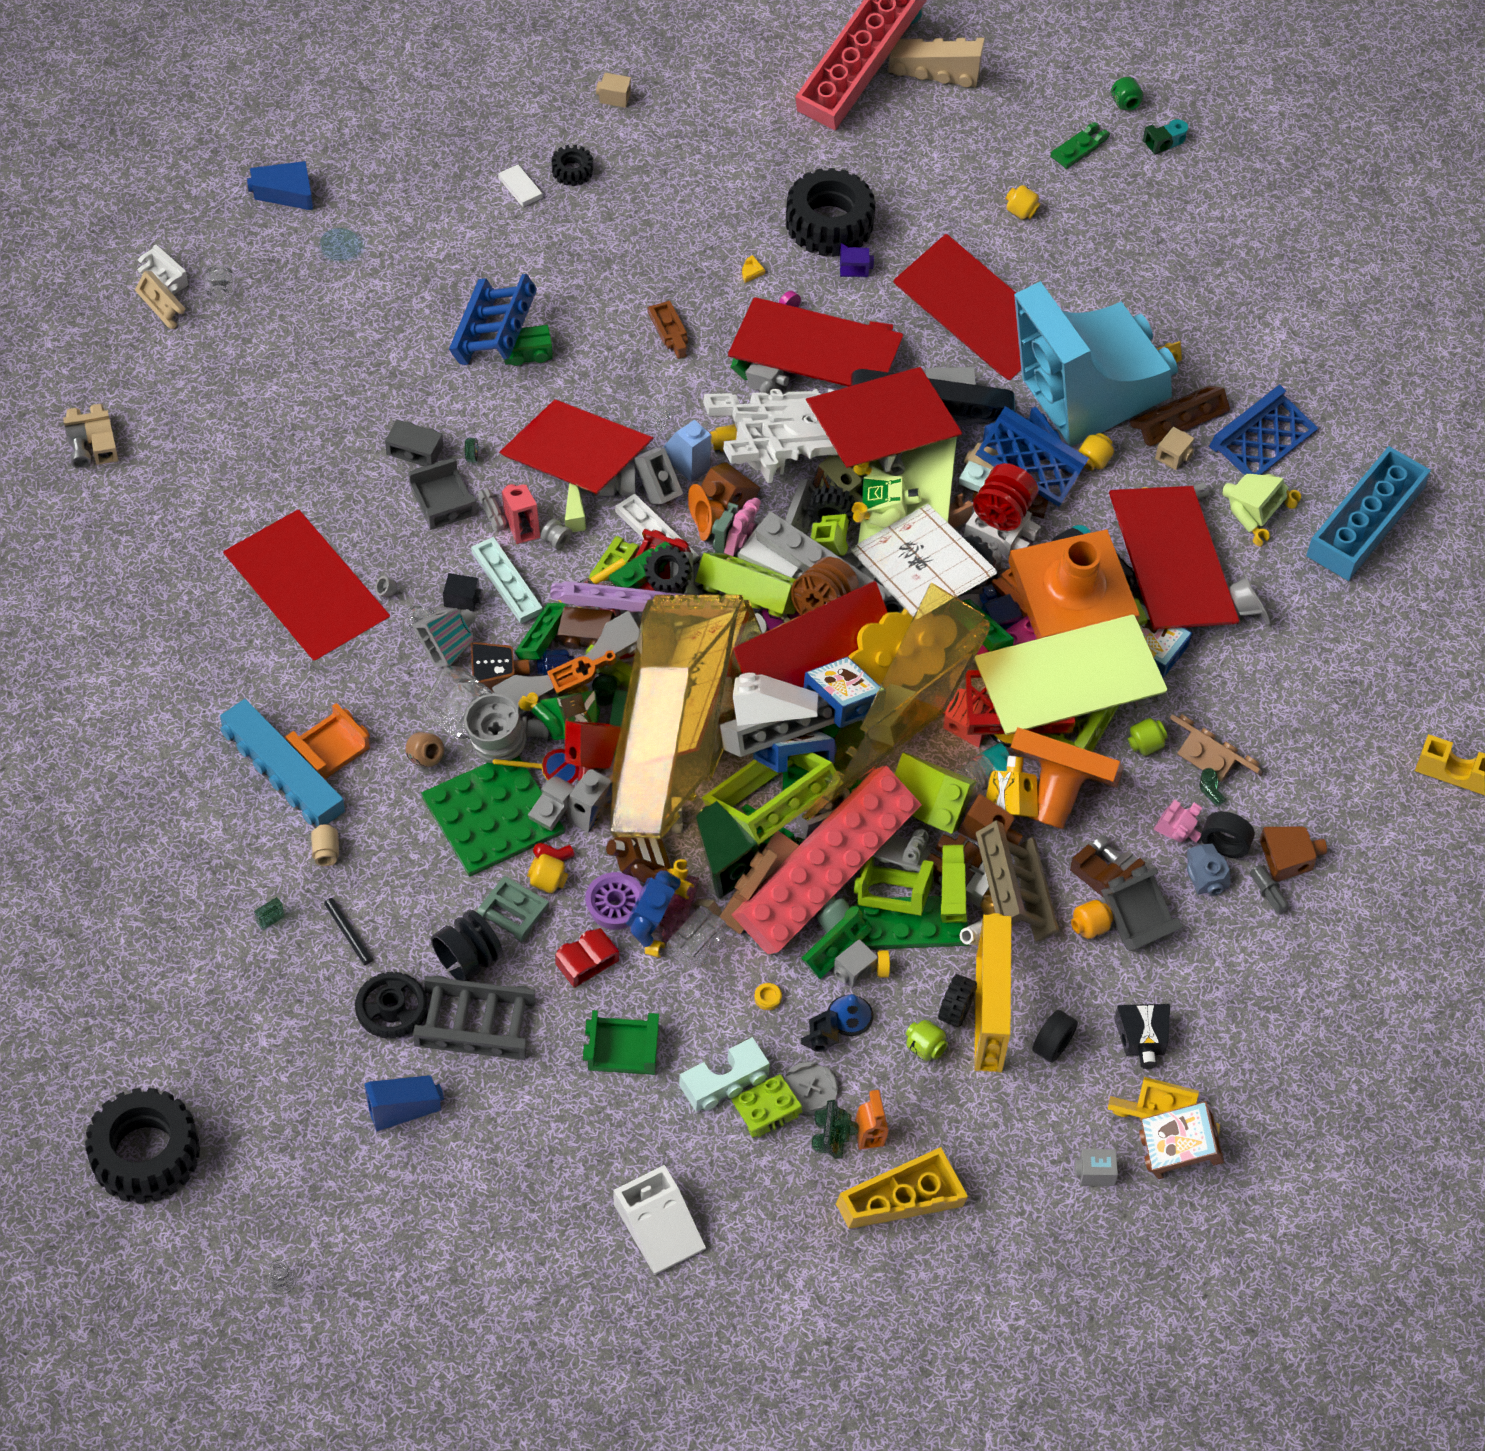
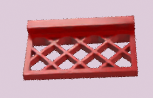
M965 670L967 735L1005 734L993 703L984 696L987 692L986 687L979 692L971 684V678H982L979 670ZM979 699L989 707L985 713L973 714V705ZM1075 717L1031 728L1028 731L1037 734L1072 733Z

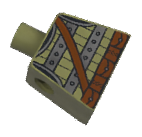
M830 455L818 465L812 482L815 488L819 487L822 489V486L826 485L830 489V485L835 486L834 489L838 490L841 487L843 488L842 492L847 490L850 492L849 496L853 495L855 503H863V496L858 493L862 480L851 467L846 468L839 455Z

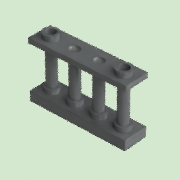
M439 975L433 977L425 976V993H431L432 996L426 1024L423 1026L415 1025L413 1033L415 1047L525 1060L527 1052L526 1039L520 1037L525 1005L535 1006L534 989H529L526 986L509 987L453 980ZM443 995L459 997L454 1027L451 1029L437 1027ZM470 998L487 1000L482 1028L478 1033L464 1030ZM498 1002L514 1004L509 1035L507 1036L492 1034Z

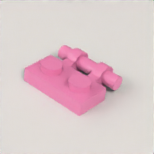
M758 498L748 500L742 510L736 513L733 526L728 532L724 549L725 554L734 556L756 529L757 524L754 523L761 504Z

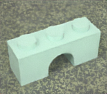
M753 1037L728 1049V1062L732 1067L729 1073L724 1075L714 1074L703 1062L680 1074L679 1086L696 1112L701 1109L705 1111L711 1110L719 1103V1100L727 1096L729 1098L736 1097L743 1091L744 1087L750 1084L756 1086L766 1080L767 1075H769L770 1063Z

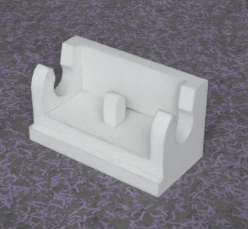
M154 245L153 249L138 259L141 264L147 261L146 264L138 268V272L143 275L144 271H152L173 295L188 286L186 271L157 245Z

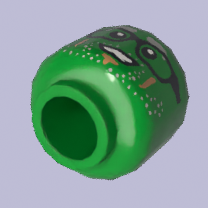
M1133 77L1118 79L1110 90L1111 97L1121 110L1130 111L1136 109L1144 97L1140 85Z

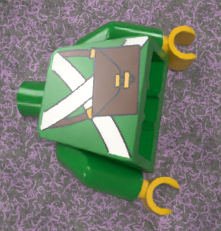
M587 685L568 692V695L540 700L541 703H537V694L531 692L527 697L522 696L518 702L522 710H532V713L542 721L554 740L565 739L566 720L597 723L601 712L600 707L596 703L595 690L588 691Z

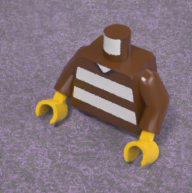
M664 804L656 808L653 816L645 815L622 827L619 830V834L613 840H610L606 846L607 854L616 856L620 871L623 874L637 878L644 884L647 878L654 879L659 871H667L683 880L688 876L689 870L686 869L687 861L684 859L675 861L673 868H671L659 829L653 826L654 823L663 826L669 822L671 814L667 816L660 815L667 809V805Z

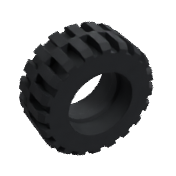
M829 168L828 170L817 169L815 173L808 172L804 174L803 179L801 177L797 179L788 192L785 223L786 229L789 230L788 234L792 239L796 238L795 243L800 247L805 245L806 251L813 253L816 250L822 256H825L826 253H832V256H839L841 243L848 248L862 247L863 241H868L874 227L876 201L874 200L873 191L869 189L868 184L864 180L860 181L859 176L854 173L850 175L848 171L843 169L841 171H836L835 168ZM833 206L843 209L847 214L828 217L816 213L814 209Z
M141 1088L132 1089L130 1094L125 1095L124 1092L117 1094L116 1100L112 1102L107 1100L102 1104V1112L96 1111L91 1118L93 1125H88L86 1131L85 1149L97 1182L100 1186L104 1185L106 1192L112 1196H115L118 1192L120 1200L129 1202L131 1197H135L136 1203H146L147 1197H153L155 1202L162 1200L161 1194L167 1191L171 1196L178 1191L176 1185L179 1182L185 1185L189 1181L188 1171L195 1172L198 1165L196 1158L200 1157L199 1138L191 1112L186 1110L185 1104L180 1099L174 1101L173 1094L166 1091L159 1094L158 1089L148 1088L147 1092H142ZM145 1127L157 1128L167 1133L170 1137L165 1149L159 1155L147 1161L131 1162L120 1158L116 1154L121 1140L136 1129Z

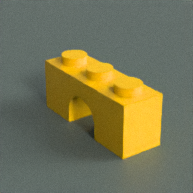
M1428 734L1415 771L1485 795V753L1478 752L1477 757L1471 760L1462 759L1452 752L1453 742Z

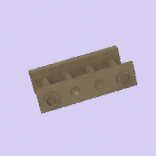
M997 820L977 831L976 836L995 913L1011 916V925L1019 920L1030 924L1035 942L1042 941L1058 932L1059 928L1036 839L1032 837L1020 845L1013 844L1007 841L1003 823ZM1011 854L1014 857L1015 864H1013ZM1017 877L1019 878L1021 887H1019ZM1023 901H1025L1027 911L1024 909Z

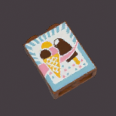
M1206 1101L1141 1119L1143 1129L1139 1130V1135L1143 1146H1146L1148 1155L1144 1157L1148 1171L1153 1172L1158 1179L1164 1178L1163 1172L1210 1160L1213 1166L1225 1163L1214 1113Z

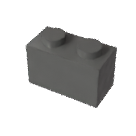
M397 419L385 440L386 455L421 466L435 464L443 449V435L434 429H427L411 422Z

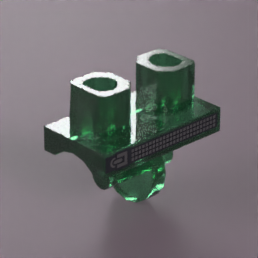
M828 1100L827 1108L815 1111V1124L820 1129L824 1128V1133L812 1136L811 1145L818 1153H829L834 1159L843 1158L844 1142H849V1137L858 1133L859 1125L851 1121V1114L837 1106L836 1100Z

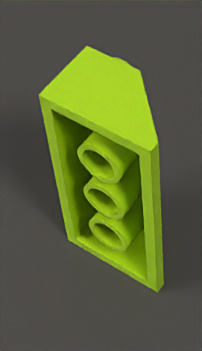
M703 552L695 582L703 584L704 590L717 593L719 590L724 592V597L728 599L746 600L747 606L761 609L762 606L769 609V614L777 617H783L784 614H794L796 611L791 599V588L796 580L795 578L725 553Z

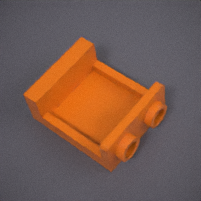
M337 703L332 705L333 713L301 736H298L295 731L285 736L286 741L324 779L370 749V734L363 725L359 726L354 721L349 710L346 708L342 709Z

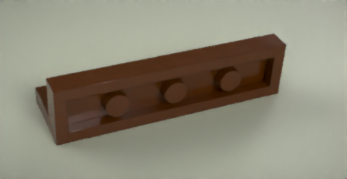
M1208 385L1129 420L1133 428L1141 429L1144 442L1147 446H1152L1161 442L1173 427L1181 431L1188 430L1230 411L1225 389Z

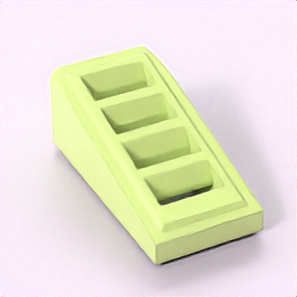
M569 483L565 526L569 527L572 532L585 531V513L579 487Z

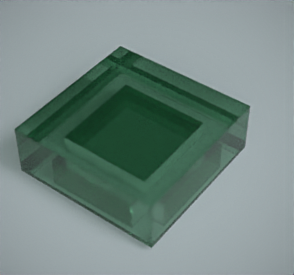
M278 897L254 911L256 924L261 930L284 918L283 905Z

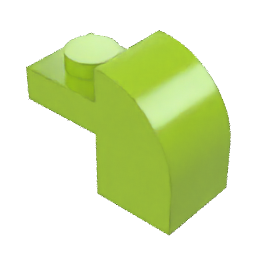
M847 515L822 516L820 523H813L811 538L835 555L844 556L848 550L846 535L849 519Z

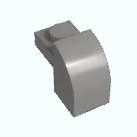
M557 776L549 779L541 788L543 794L529 812V819L552 831L562 815L567 816L569 795L575 786Z

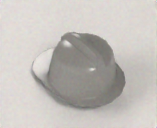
M1243 572L1244 578L1228 588L1237 615L1259 614L1264 622L1270 625V620L1263 604L1250 586L1245 572Z

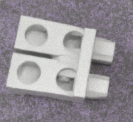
M1027 511L1022 523L1015 530H998L986 524L974 512L966 523L964 537L970 535L974 537L979 536L982 539V543L987 542L988 545L989 543L993 545L995 541L998 543V549L1002 555L1009 557L1010 550L1030 546V543L1021 539V537L1024 536L1035 541L1040 533L1041 526L1030 520L1032 513Z

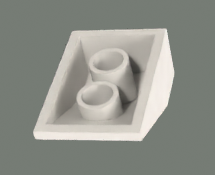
M744 673L735 678L733 701L737 726L818 716L819 695L817 692L762 674Z

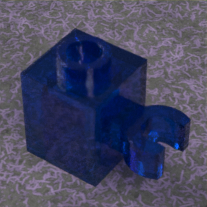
M992 585L982 588L984 593L979 594V598L983 603L981 609L1004 630L1019 622L1022 616L1021 608L1010 594L997 598L996 590Z

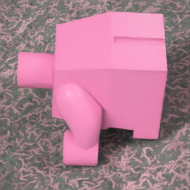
M1174 799L1165 809L1153 829L1177 842H1184L1188 837L1197 842L1201 837V833L1194 829L1198 822L1196 816L1200 814L1202 807L1194 802L1187 810Z

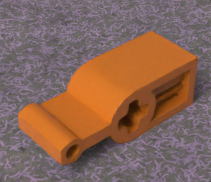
M610 650L604 656L593 661L588 657L581 656L549 670L547 673L559 697L590 683L595 678L597 669L607 664L613 665L617 660L613 650ZM584 665L586 668H589L588 674L583 675L582 672H579V666Z
M879 1090L870 1091V1101L858 1108L854 1127L859 1150L885 1146L889 1130Z

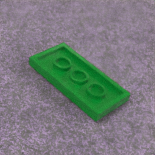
M928 896L922 915L858 905V899L856 901V906L863 913L862 918L867 919L872 925L870 933L861 940L870 950L969 946V944H964L960 940V932L968 927V923H942V896ZM911 897L891 898L911 902Z

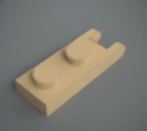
M144 271L135 291L167 327L174 330L177 327V323L173 320V316L176 312L183 314L186 310L185 307L152 271Z

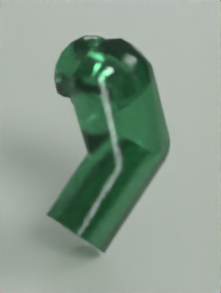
M1205 768L1200 777V790L1218 807L1226 801V798L1218 791V775L1216 771L1212 768Z

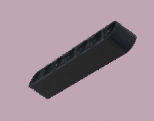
M858 369L851 374V386L896 373ZM928 378L951 415L996 421L1005 406L1016 412L1015 394L1011 390Z

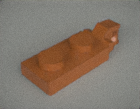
M671 301L647 307V313L667 349L673 348L678 359L687 357V332Z

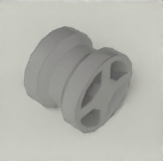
M554 518L544 526L540 537L545 542H551L552 547L560 550L570 540L572 530L567 526H561L560 521Z

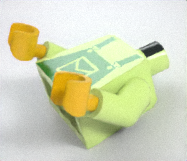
M869 462L854 466L853 470L858 476L867 474V477L863 479V503H854L851 510L854 513L853 520L855 522H862L865 519L868 529L875 527L887 528L893 523L907 518V507L909 504L921 503L919 488L907 490L902 477L890 475L874 466L870 468L868 467Z
M1246 474L1237 485L1226 483L1223 488V496L1229 498L1231 512L1248 532L1252 531L1254 534L1253 543L1262 547L1263 541L1259 537H1263L1268 542L1270 534L1268 530L1259 529L1257 526H1263L1283 501L1286 507L1295 509L1301 499L1299 491H1289V487L1284 484V479L1273 474Z

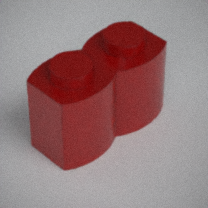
M598 928L584 932L579 941L563 944L555 954V964L573 988L617 963L620 951L605 932Z

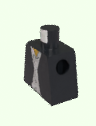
M1170 1004L1117 1005L1114 1019L1126 1056H1139L1140 1066L1143 1069L1155 1068L1157 1066L1156 1055H1165L1168 1046Z

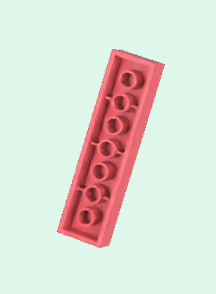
M863 0L795 96L797 111L836 131L927 0Z
M887 765L874 769L754 891L750 899L743 902L731 915L767 954L778 953L922 804Z

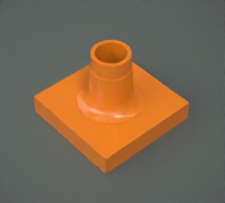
M1107 529L1010 550L1008 562L1036 639L1129 615H1135L1138 622L1140 614Z
M1019 727L1016 729L1011 744V749L1017 755L1037 761L1041 766V773L1037 783L1038 817L1028 818L1059 829H1064L1068 815L1072 811L1084 781L1091 779L1117 788L1124 770L1121 762Z

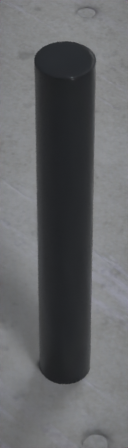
M333 898L327 899L324 905L363 965L365 966L372 962L373 958Z

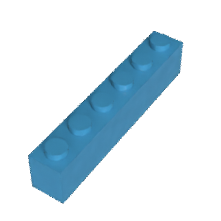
M243 699L220 715L222 725L220 730L227 740L233 739L237 743L236 747L241 755L244 757L249 756L253 760L252 763L255 769L260 774L265 772L269 776V782L277 791L281 789L286 794V800L293 808L298 806L302 810V816L308 824L312 825L314 823L317 827L328 824L345 812L344 799L246 699Z

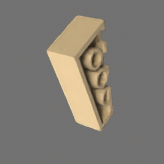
M935 38L932 42H925L923 39H899L890 54L888 73H894L897 76H912L920 80H935L943 84L953 83L962 87H977L985 38H976V41H966V38H957L956 41H944L943 38Z

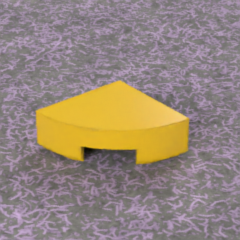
M753 255L745 260V264L742 267V278L745 283L765 274V269Z

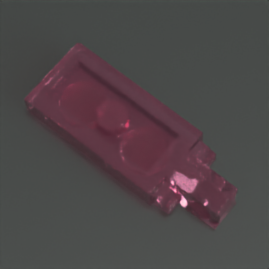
M688 875L685 881L694 884V888L690 887L687 891L688 899L675 893L673 894L659 923V927H663L662 942L673 944L676 931L683 932L684 927H686L700 883L699 877Z

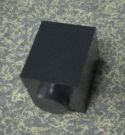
M448 573L443 591L444 607L461 610L468 609L474 612L476 603L480 604L483 596V589L479 588V578Z

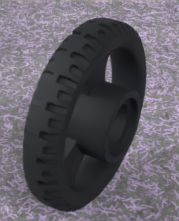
M386 972L385 974L373 976L363 984L355 1000V1012L361 1026L372 1035L385 1039L400 1038L405 1036V1034L408 1035L413 1032L415 1025H420L423 1022L428 1006L427 996L422 985L415 978H411L410 975L402 974L401 972ZM382 985H388V987L378 992L377 1003H366L367 997L373 990ZM406 987L412 990L417 997L418 1006L415 1011L406 1009L405 998L402 992ZM389 1003H396V1004H397V1005L394 1006V1007H387V1006H386V1005L389 1004ZM380 1016L386 1022L393 1023L400 1020L402 1024L386 1027L378 1025L372 1020Z

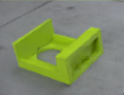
M871 857L861 867V878L857 877L855 880L854 893L858 894V905L922 915L933 884L934 862L923 860L919 873L874 866V857ZM877 883L913 888L911 902L878 897L871 894L868 888Z

